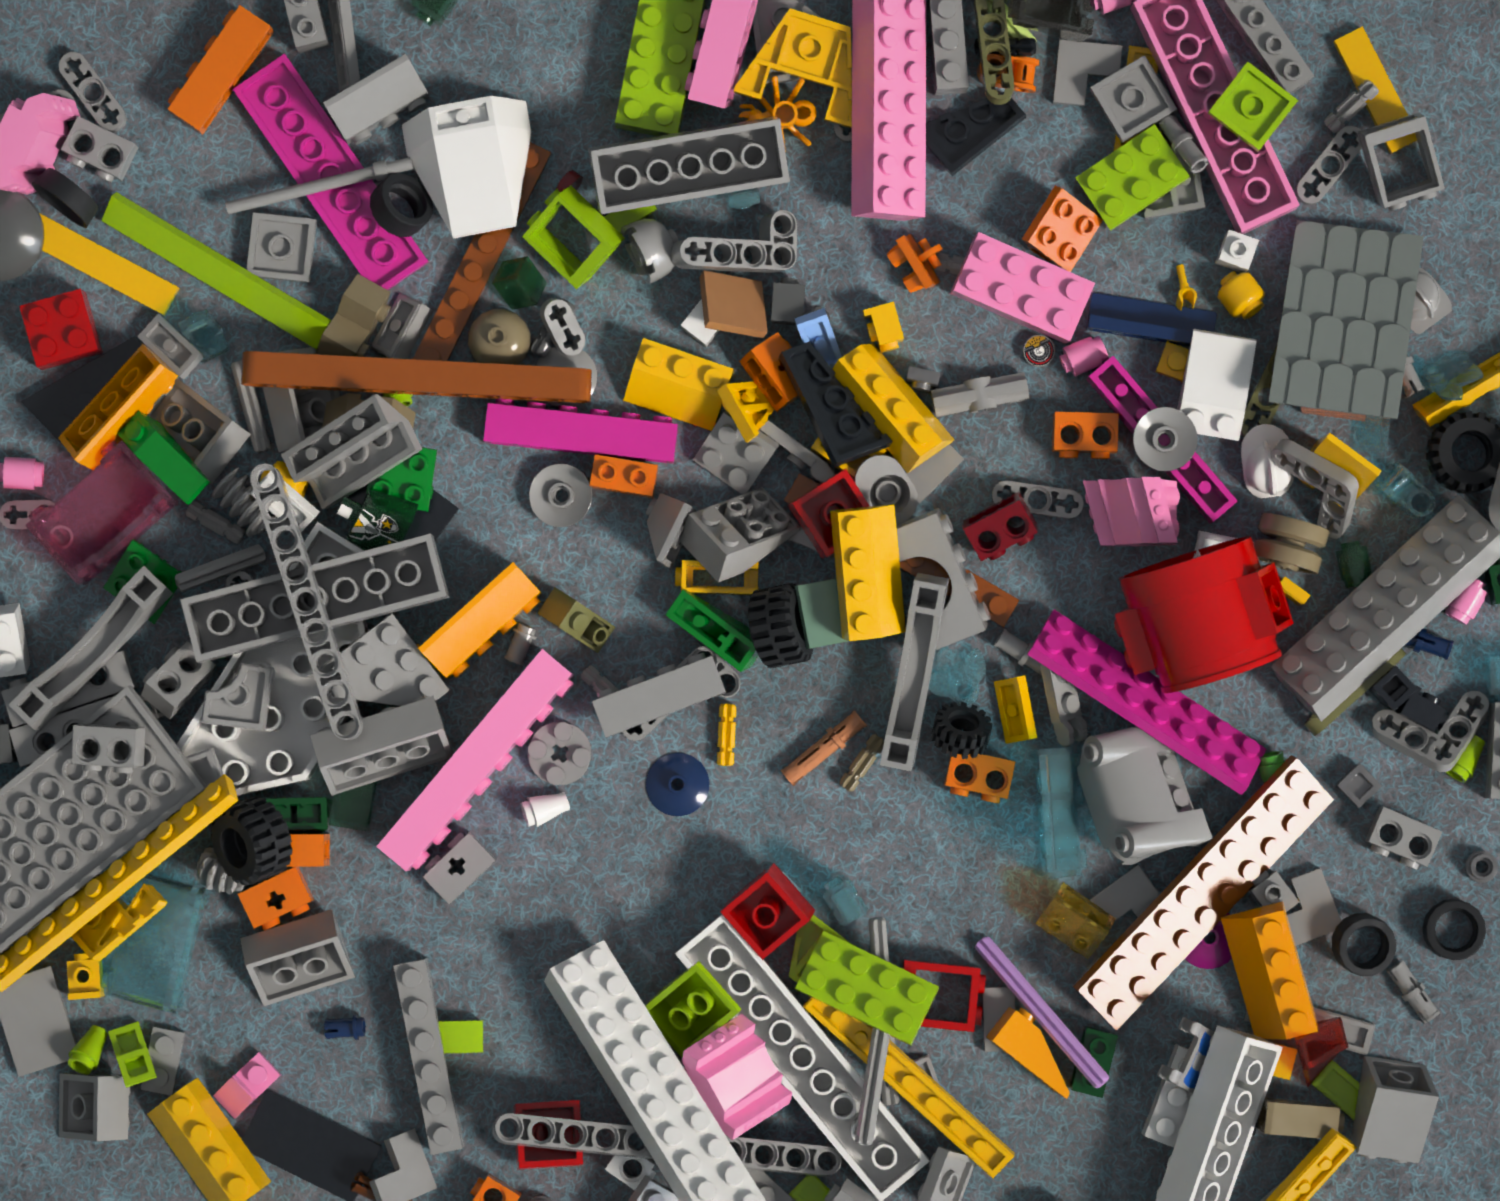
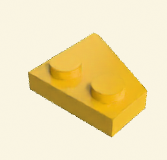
M754 381L723 385L717 390L722 399V405L731 415L745 442L748 443L758 436V430L765 425L768 416L773 413L774 408Z

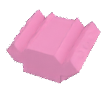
M46 93L27 98L26 101L19 98L12 100L0 123V190L20 192L26 195L37 192L33 188L32 182L48 168L54 169L55 159L70 132L67 122L76 119L77 116L80 117L75 100Z
M1160 477L1122 478L1117 480L1098 479V481L1083 480L1086 503L1090 506L1089 514L1090 518L1094 521L1093 529L1098 536L1100 546L1139 547L1177 545L1180 529L1177 521V505L1180 499L1177 481L1163 480Z
M743 1014L735 1017L685 1049L682 1057L686 1073L724 1134L731 1140H734L790 1104L792 1092L781 1084L783 1074L777 1070L765 1047L766 1042L754 1034L756 1024Z

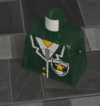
M368 490L361 504L343 497L336 514L352 521L346 537L349 541L366 551L403 541L413 523L418 504L379 491Z

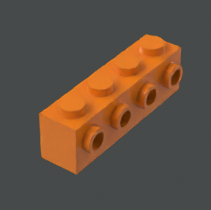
M241 5L238 6L236 11L231 9L222 22L224 28L218 37L213 35L204 48L206 54L200 63L195 61L186 74L188 80L182 89L177 87L168 100L170 104L168 107L169 112L202 135L232 94L233 88L239 84L275 32L269 24Z

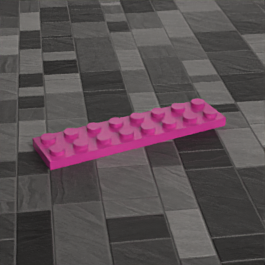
M285 53L233 88L239 100L298 184L364 168ZM372 179L306 195L360 275L389 290L429 263L411 236H395L388 233L377 223L370 208V196L377 187Z
M1055 609L1051 612L1027 655L1240 795L1247 790L1261 762L1259 757H1263L1266 751L1265 747L1181 692L1162 693L1160 688L1161 682L1158 677L1149 671L1134 675L1133 669L1128 667L1125 656L1121 652L1115 650Z

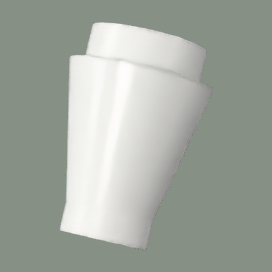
M565 792L527 797V801L520 803L528 827L533 825L539 827L559 814L570 810Z

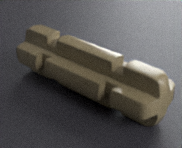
M876 734L871 735L866 742V748H862L848 768L850 769L848 774L845 772L839 782L843 788L850 792L855 790L860 783L858 781L860 777L863 778L877 758L876 754H880L883 750L884 740Z

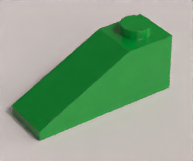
M138 411L119 431L118 435L130 450L186 504L189 505L210 483L162 424L155 419Z
M686 589L681 591L665 614L740 672L749 669L758 658L752 642L750 629L746 625Z

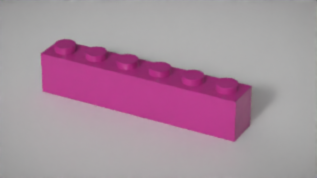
M1114 356L1110 357L1086 379L1113 412L1119 413V419L1132 434L1138 421L1147 412L1158 408ZM1162 434L1159 436L1158 442L1162 446H1167L1170 443V438L1168 435ZM1196 452L1184 466L1173 471H1165L1173 481H1177L1179 489L1209 524L1213 523L1238 502Z
M496 399L495 404H487L483 439L485 443L674 464L678 424L672 423V418L653 416V421L640 420L641 414L622 412L621 418L609 416V411L601 409H590V414L577 413V407L559 405L558 411L546 409V404L538 402H527V407L514 406V400Z

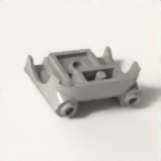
M1137 726L1087 737L1082 747L1080 765L1077 767L1079 781L1104 850L1109 848L1115 857L1121 860L1122 865H1133L1152 855L1178 847H1198L1212 839L1203 809L1194 810L1175 756V751Z

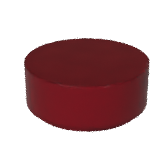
M574 170L569 171L560 180L556 189L562 192L571 185L577 190L582 183L583 177Z

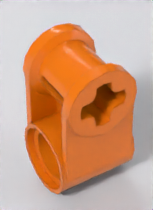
M989 54L987 56L988 62L994 63L997 66L1005 62L1003 55ZM1011 56L1014 91L1035 93L1036 86L1033 85L1035 68L1039 66L1040 61L1032 57ZM980 62L977 68V77L979 81L983 83L982 67ZM1001 74L996 77L995 87L1002 88Z

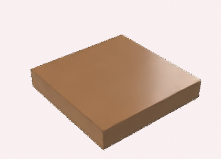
M703 270L699 278L705 328L764 338L768 330L762 281Z

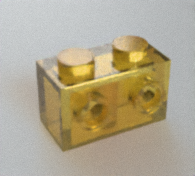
M1063 882L1045 905L1035 924L1043 928L1049 935H1053L1065 943L1072 951L1089 959L1108 935L1116 918Z

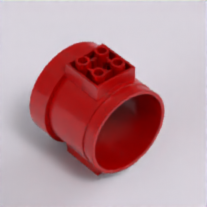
M1251 536L1204 547L1198 550L1201 556L1196 558L1193 557L1197 550L1149 565L1118 578L1127 608L1115 614L1114 624L1118 636L1123 638L1126 647L1124 651L1125 660L1128 667L1133 669L1134 675L1155 669L1156 675L1159 676L1161 682L1160 688L1162 693H1173L1243 673L1282 656L1281 649L1278 648L1275 639L1276 634L1291 626L1294 622L1275 563L1260 566Z

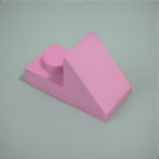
M258 1052L213 1097L236 1119L281 1074L261 1052Z

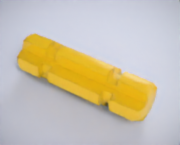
M720 704L719 717H721V722H718L717 747H720V751L717 752V764L720 766H732L734 764L732 748H735L736 722H733V720L736 718V706L734 704Z

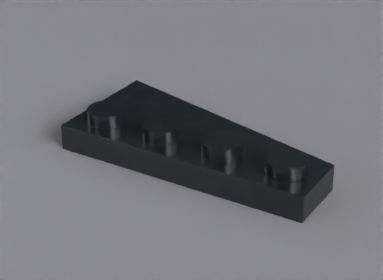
M134 336L21 402L61 443L58 437L137 351L142 343Z
M810 342L781 352L779 359L834 468L890 447L893 441L886 433H881L874 424L875 420L868 411L864 412L853 399L855 397L847 386L844 388L834 376L835 372Z

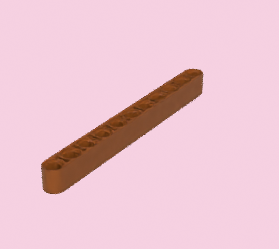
M246 351L242 355L241 385L589 403L591 402L592 370L573 367Z

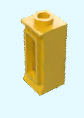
M682 560V567H676L675 586H681V591L686 589L692 594L751 595L753 591L758 590L759 562L744 572V587L693 586V570L706 569L699 561Z

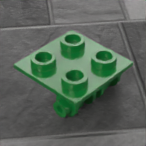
M422 447L421 451L368 483L365 501L428 512L434 489L432 484L437 449Z
M133 539L103 588L116 597L121 588L145 566L173 593L148 619L155 624L177 590L175 575L182 571L176 570L165 559L162 560L158 554L155 555L145 548L144 544L138 543Z

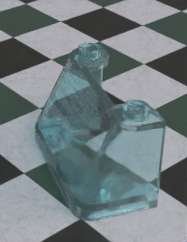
M148 873L124 893L128 895L126 904L130 905L144 883L152 885L168 903L115 948L110 970L105 969L101 987L106 989L107 996L164 1012L179 1014L183 1012L186 999L184 991H181V989L187 988L188 981L186 980L200 921L204 916V913L200 912V910H203L205 903L209 902L211 890H208L203 885Z

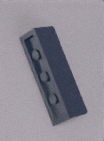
M1093 293L1091 295L1086 330L1164 343L1168 341L1173 344L1190 347L1193 329L1214 332L1217 313L1182 307V310H1178L1175 305Z

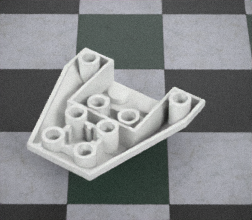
M497 96L475 98L429 107L402 124L406 154L408 157H411L416 173L453 239L516 227L532 133L526 101Z

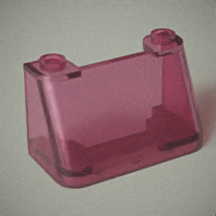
M122 440L118 444L113 441L106 446L100 453L103 458L100 461L101 464L54 506L50 505L45 508L44 505H40L28 516L31 521L25 525L77 584L85 585L93 580L127 549L133 539L137 541L179 502L171 491Z

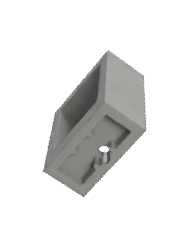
M1415 113L1358 131L1378 205L1383 208L1388 207V210H1396L1405 207L1408 200L1418 198L1419 201L1428 200L1437 196L1436 191L1445 189L1424 115ZM1415 133L1428 180L1386 193L1374 146Z

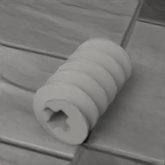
M238 467L218 483L212 493V497L218 499L224 496L220 506L223 509L232 506L229 516L231 518L240 516L237 522L239 527L249 525L246 530L248 537L256 534L261 535L266 531L257 500L250 495V492L253 490L252 485L244 486L248 479L247 475L239 478L236 477L240 468ZM270 515L271 518H277L275 515Z

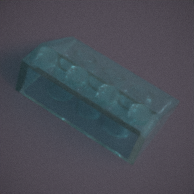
M1073 747L1033 750L1042 877L1056 879L1082 875V868H1087L1086 849H1080L1079 837L1085 836L1084 817H1078L1077 804H1083L1081 785H1076L1075 773H1077V767L1080 765L1079 753L1074 754Z

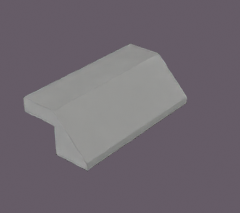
M374 394L282 453L281 456L294 483L309 481L321 508L328 509L422 450V447L409 420L381 396Z

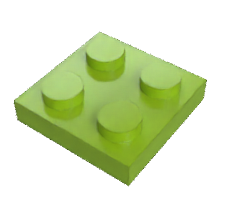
M1247 62L1207 114L1255 151L1259 152L1298 100L1251 63Z

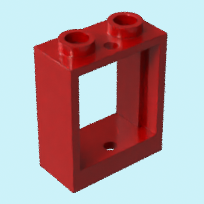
M903 959L902 969L916 975V970L971 975L966 1022L925 1018L921 1027L974 1032L975 1025L981 1026L983 1007L977 1006L978 993L984 994L986 975L980 974V967Z

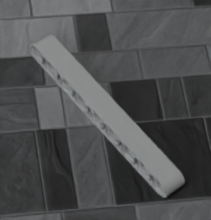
M266 463L259 464L251 472V485L331 729L339 739L353 740L362 733L363 721L283 477L274 466ZM267 470L272 471L275 477L274 483L267 488L261 487L258 481L259 475ZM275 501H281L285 507L284 514L276 519L271 518L268 511L269 506ZM284 532H291L295 537L294 545L284 550L279 546V537ZM297 562L302 563L305 568L304 576L299 580H292L288 572L290 566ZM305 593H311L315 598V605L309 611H303L299 607V598ZM315 624H321L325 629V636L319 642H313L309 637V629ZM324 655H331L335 660V667L329 673H323L319 668V660ZM340 685L345 690V699L339 704H334L329 699V691L332 687ZM345 716L353 718L356 724L355 730L349 735H344L339 729V722Z

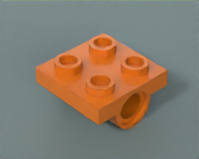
M1054 186L1022 237V240L1028 244L1027 247L1035 254L1071 272L1103 219L1063 188Z

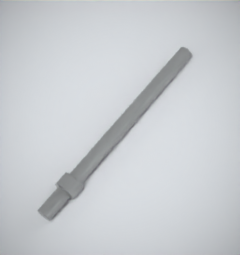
M411 157L387 163L385 160L374 162L371 167L225 202L228 214L375 178L377 181H381L389 177V175L414 169Z

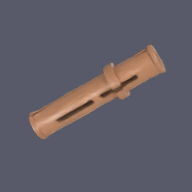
M855 710L852 711L849 716L833 729L830 726L826 730L827 734L780 771L795 786L798 781L837 749H844L846 747L845 743L863 728L867 727V725Z

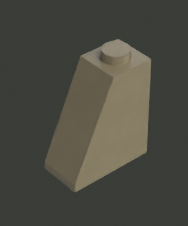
M1265 1097L1258 1117L1257 1129L1264 1134L1322 1139L1331 1128L1339 1133L1343 1132L1345 1115L1340 1113V1107L1336 1105Z

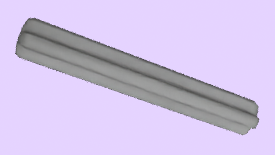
M872 1028L855 1142L863 1145L873 1144L890 1035L875 1028Z

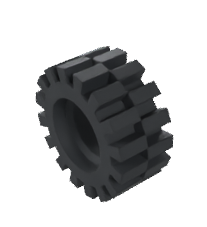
M951 702L950 707L947 704L943 705L942 709L939 708L931 733V739L935 741L934 745L937 748L942 747L941 752L947 754L948 751L952 752L951 757L955 758L957 754H960L962 759H968L969 754L972 758H976L978 753L982 755L985 749H987L992 730L991 718L989 716L985 717L986 712L984 710L978 712L977 706L973 704L971 708L966 707L967 703L961 702V706H958L956 702Z

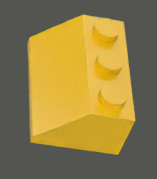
M643 338L623 401L712 431L722 407V399L717 390L731 382L734 369Z

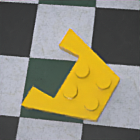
M790 8L735 85L733 92L761 100L770 69L833 88L824 120L852 128L851 27Z
M144 883L129 906L119 897L71 937L91 960L100 962L164 908L168 902L152 885Z

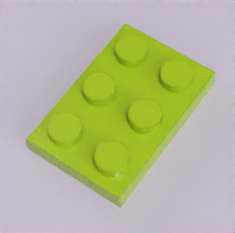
M1154 124L1075 178L1110 231H1112L1189 179L1190 176Z

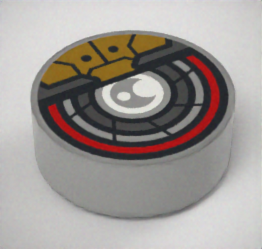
M1043 335L1030 337L1023 347V357L1033 367L1039 368L1048 365L1055 355L1053 342Z

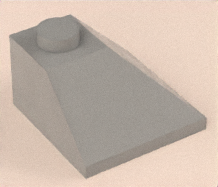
M660 493L658 499L653 498L647 508L646 515L649 516L647 525L656 560L672 570L683 547L680 541L688 514L696 512V510L685 502Z

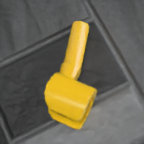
M1177 265L1180 290L1176 300V307L1178 310H1182L1183 300H1188L1191 303V309H1194L1197 293L1187 283L1184 265Z

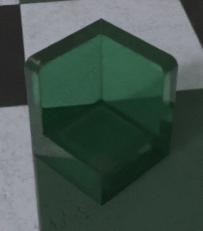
M528 256L502 261L492 282L511 309L537 305L547 284Z

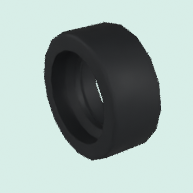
M392 174L385 178L370 196V208L377 223L388 233L398 237H410L417 233L428 223L433 215V202L424 185L414 177L406 174ZM389 192L398 194L407 200L412 207L414 218L403 216L395 209L391 203Z
M1456 899L1444 900L1432 906L1426 914L1422 926L1423 937L1429 949L1439 957L1450 960L1467 959L1474 955L1483 945L1486 935L1485 920L1479 910L1468 902ZM1449 911L1464 913L1472 923L1473 933L1471 939L1461 948L1452 949L1445 947L1436 936L1435 927L1438 919Z
M1355 913L1344 918L1336 926L1332 936V951L1335 959L1349 972L1358 976H1374L1383 972L1391 964L1396 953V939L1392 929L1378 917L1368 913ZM1369 926L1379 933L1381 946L1378 953L1371 960L1365 963H1358L1349 957L1347 942L1356 929Z

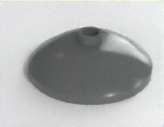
M0 190V281H6L23 275L36 263L44 244V226L37 208L25 195L20 192Z

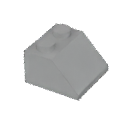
M60 1073L59 1137L89 1141L128 1139L130 1087L126 1088L122 1074L90 1073L85 1075L81 1073Z

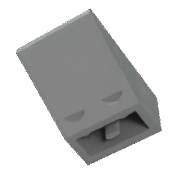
M761 487L688 514L680 542L719 583L747 571L800 531L801 527Z

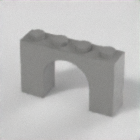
M937 508L897 524L899 561L901 562L913 557L932 559L946 570L951 580V598L944 605L936 650L986 631L988 626L987 620H990L991 617L985 602L979 603L975 594L978 586L971 572L966 573L962 563L966 561L965 554L959 543L954 544L950 533L954 530L948 515H942L940 509Z

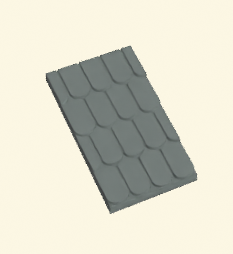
M1297 220L1269 403L1299 406L1302 413L1357 421H1365L1366 415L1398 420L1424 236Z

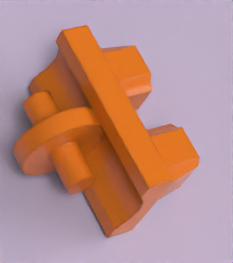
M912 234L903 235L895 240L897 245L887 253V257L895 268L907 261L910 263L914 271L902 278L904 285L910 293L923 288L934 287L941 282L933 270L942 265L937 257V254L943 250L940 244L931 247L926 238L917 243Z

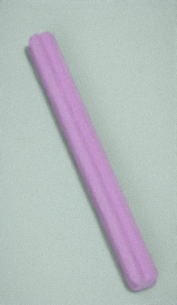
M988 936L980 939L975 945L977 952L1094 1088L1103 1086L1108 1081L1109 1075L993 940Z

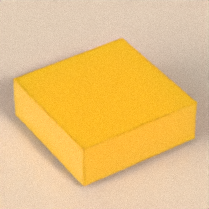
M1286 576L1280 579L1285 596L1298 606L1305 604L1311 595Z

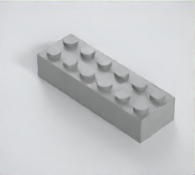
M776 116L588 148L597 206L600 214L790 182L781 121Z

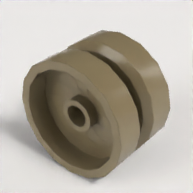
M1261 513L1258 529L1262 534L1275 538V541L1269 539L1254 540L1253 544L1258 560L1268 564L1274 562L1276 568L1287 571L1318 574L1322 558L1317 553L1304 548L1320 549L1326 547L1330 531L1302 520L1272 513Z

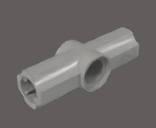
M1024 372L991 378L990 376L964 381L961 385L930 391L936 418L968 411L969 413H977L978 410H992L997 408L998 405L1029 399V389Z

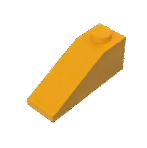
M1008 1007L986 1038L1053 1091L1067 1099L1070 1092L1041 1030L1033 1024L1036 1019L1022 1007L1018 1011Z

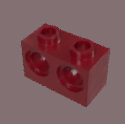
M1020 492L963 520V530L980 561L987 558L995 560L1004 555L1008 547L1016 543L1018 546L1024 545L1035 537L1034 534L1038 533L1037 523ZM1013 516H1019L1025 522L1022 526L1014 528L1008 525L1007 521ZM984 531H991L996 535V538L991 542H984L979 538V535Z

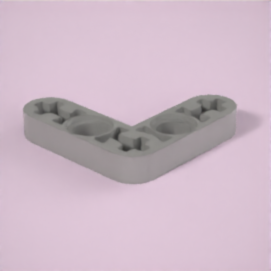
M1289 439L1280 440L1271 452L1273 462L1284 471L1324 492L1317 525L1330 531V538H1340L1351 522L1359 489L1357 479L1350 472Z
M1470 691L1465 693L1438 734L1394 711L1381 710L1373 717L1372 733L1379 741L1438 772H1447L1456 765L1486 719L1489 710V700L1482 692ZM1475 702L1479 703L1480 708H1476L1473 711L1469 720L1466 717L1469 705L1473 706ZM1387 721L1392 723V728L1381 729V724H1386ZM1461 725L1466 728L1467 734L1464 737L1457 738L1450 734L1449 729L1452 726ZM1401 728H1404L1400 734V738L1397 739V732L1400 733ZM1415 734L1423 739V743L1418 747H1411L1406 743L1405 739L1409 735ZM1446 743L1450 745L1448 757L1442 758L1441 761L1438 760L1437 754L1443 753Z

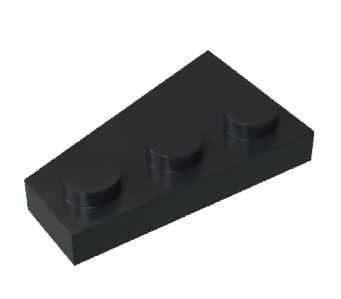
M985 98L970 104L969 107L953 113L942 114L939 118L926 122V146L949 174L953 176L1026 118V114L1012 98L1002 105L993 104Z

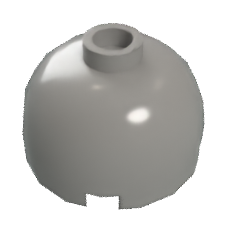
M641 219L622 227V235L628 234L630 243L625 244L626 250L640 277L645 274L648 276L645 281L647 284H651L671 272L675 266L671 261L672 247L675 242L679 241L672 228L667 230L661 222L654 219Z

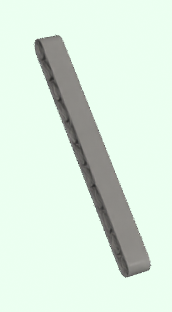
M514 1113L498 1117L492 1125L494 1138L503 1144L653 1159L644 1143L639 1151L632 1150L629 1147V1136L632 1133L638 1134L634 1127L629 1125ZM503 1120H510L515 1124L516 1132L513 1137L508 1138L501 1134L500 1124ZM536 1123L543 1124L548 1130L547 1138L544 1141L536 1140L532 1135V1128ZM567 1127H575L578 1130L580 1138L576 1144H570L565 1140L564 1131ZM599 1130H605L611 1135V1144L607 1148L601 1147L596 1141V1135ZM726 1136L729 1142L736 1146L738 1156L746 1169L825 1177L835 1174L842 1164L840 1153L835 1148L829 1146L737 1137L731 1140ZM759 1146L766 1148L769 1152V1159L766 1164L759 1163L755 1158V1151ZM789 1150H795L800 1155L801 1160L797 1167H792L787 1162L786 1156ZM821 1153L828 1154L832 1160V1165L827 1171L821 1169L818 1165V1158Z

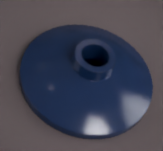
M671 753L659 758L652 765L646 779V790L650 801L658 810L671 816H684L693 813L705 802L709 792V777L705 767L695 757L685 753ZM675 778H680L684 783L683 788L679 791L674 790L671 786Z

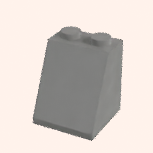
M1364 1056L1351 1136L1353 1143L1357 1147V1154L1369 1159L1380 1157L1392 1159L1397 1163H1419L1439 1099L1426 1065Z

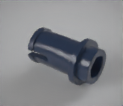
M353 1015V1018L325 1019L324 1030H327L325 1037L326 1039L354 1037L355 1040H359V1037L365 1036L366 1033L364 1017H358V1015Z

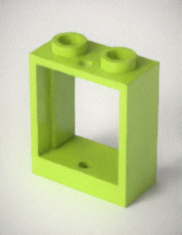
M570 185L562 192L556 189L545 200L544 203L547 205V208L543 212L538 210L528 220L526 224L530 228L522 237L577 290L592 278L625 240V237ZM563 206L601 242L583 263L546 228Z

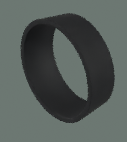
M48 168L32 182L33 188L51 206L83 228L88 227L98 210V205L78 185L53 168Z

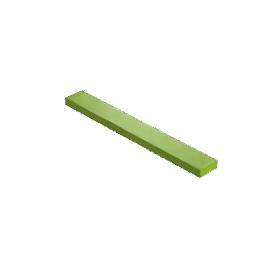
M116 192L111 196L101 220L102 222L304 343L318 349L321 336L332 320Z

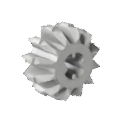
M205 848L196 865L198 882L201 885H206L208 890L213 889L218 893L226 892L227 894H232L233 892H242L243 887L246 885L233 881L232 877L228 876L224 872V868L218 863L213 848Z

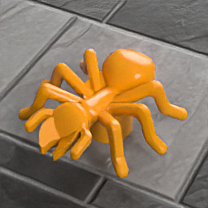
M773 76L774 108L762 96L761 100L758 101L767 111L762 113L752 104H741L739 106L740 109H751L752 111L742 112L739 114V118H747L748 120L746 121L776 116L781 121L783 140V129H788L806 146H810L811 141L801 134L794 125L797 127H807L812 124L816 118L817 111L814 104L808 100H798L794 104L792 103L805 82L803 78L799 79L788 99L780 102L778 77Z

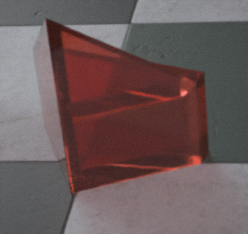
M1341 1017L1318 1021V1032L1295 1037L1307 1088L1339 1052L1348 1048Z

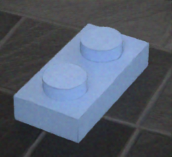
M825 308L794 318L803 344L810 342L828 365L833 368L842 355Z

